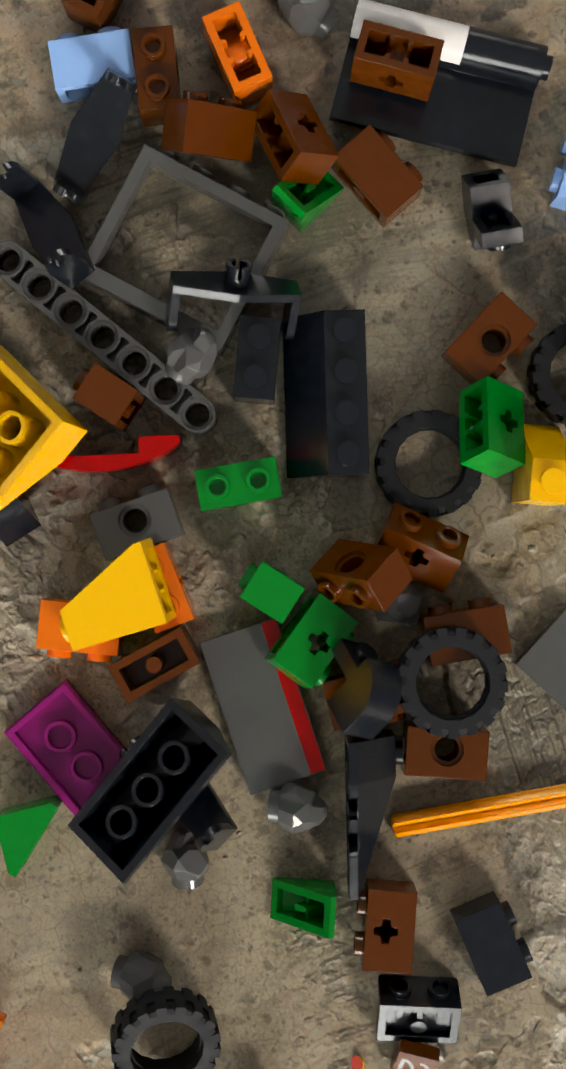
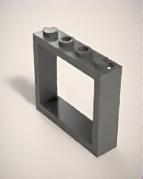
M144 144L88 250L95 271L81 282L166 326V303L99 268L152 167L270 229L252 264L250 274L266 275L289 232V220L284 218L286 214L278 207L269 203H264L261 206L249 200L250 194L234 184H229L228 187H225L215 182L214 175L203 167L193 165L191 169L178 162L179 157L172 151L163 150L161 146H158L155 150ZM232 302L218 330L179 311L175 332L180 334L189 327H205L215 336L217 354L223 356L239 326L240 315H245L250 303Z

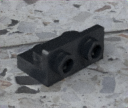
M404 975L378 976L379 1000L376 1040L400 1041V1039H406L414 1042L457 1044L462 1006L458 980L456 978Z

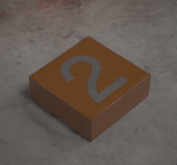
M400 1039L391 1059L390 1069H436L439 1063L440 1049Z

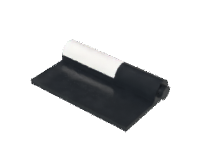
M359 0L329 120L362 129L371 125L376 132L383 131L389 136L515 168L535 89L539 80L547 81L554 56L547 55L548 46L371 0ZM364 19L445 40L428 102L350 81L353 58Z

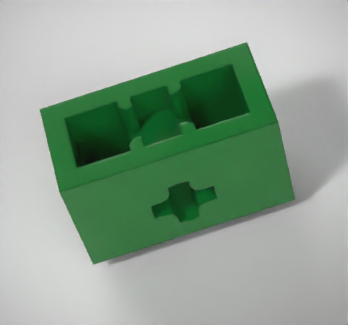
M489 376L459 391L461 465L494 478H498L525 465L522 391Z
M275 456L194 470L200 509L203 512L282 498Z
M265 560L261 562L259 567L251 563L238 583L239 586L244 588L240 598L283 624L305 589L304 585Z
M321 593L310 594L264 659L302 688L312 689L314 685L320 686L332 670V666L329 665L334 658L331 650L340 638L353 641L355 634L352 631L358 624V621L337 605L331 603ZM309 636H318L316 643L320 646L319 650H310L312 643L308 640Z

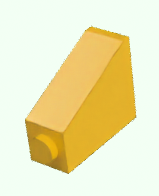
M524 423L525 465L515 469L513 472L511 503L543 506L566 505V440L559 426Z
M151 537L132 544L60 610L62 617L60 619V630L64 639L70 642L72 651L163 625L176 617Z

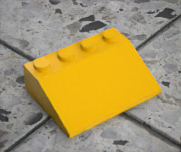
M0 344V510H2L61 464L88 430Z

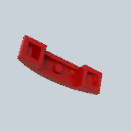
M179 434L138 436L139 453L68 456L56 468L80 473H112L131 470L148 465L171 454L182 446V437Z

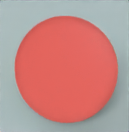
M354 1055L351 1058L352 1068L363 1069L365 1066L364 1059L359 1055Z

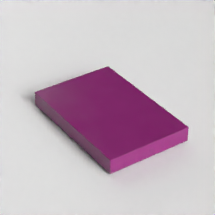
M68 679L59 684L4 731L6 736L74 816L122 759L119 756L120 751L123 748L127 749Z

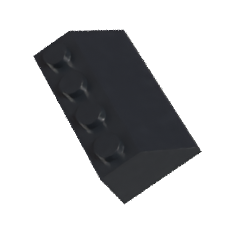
M365 309L323 310L298 315L293 339H283L287 478L369 475Z
M170 698L68 824L72 831L123 884L129 881L232 755L219 728L190 700Z

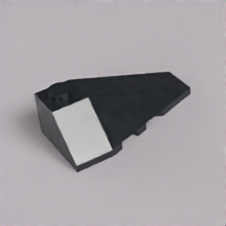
M382 729L373 740L344 734L347 884L350 900H358L396 779V765L403 764L402 740H395V734L392 729Z

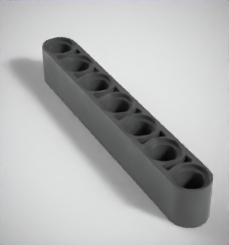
M4 240L0 242V278L188 432L202 436L214 429L217 423V413L213 404L190 384H180L170 378L165 371V364L75 290L70 289L51 276L46 267L20 245L13 241ZM10 255H19L20 260L17 268L10 272L3 271L2 266L5 258ZM41 280H49L51 282L49 293L41 298L34 297L33 290L35 285ZM73 305L82 306L83 314L80 320L75 323H66L64 319L65 311ZM104 330L114 332V342L109 348L98 349L96 347L95 338L97 334ZM136 355L143 356L146 359L144 371L137 375L128 374L126 371L128 359ZM167 380L175 382L178 386L176 396L168 401L160 400L157 396L159 384ZM195 406H204L209 410L208 421L199 427L189 424L187 419L189 411Z

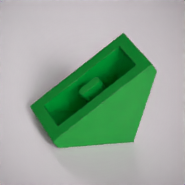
M329 172L325 174L318 185L281 181L272 190V205L281 209L286 214L285 218L301 233L343 191L344 187Z
M57 795L3 808L0 811V843L8 874L16 877L22 870L63 802Z
M272 878L270 918L327 939L334 938L337 898L334 880Z

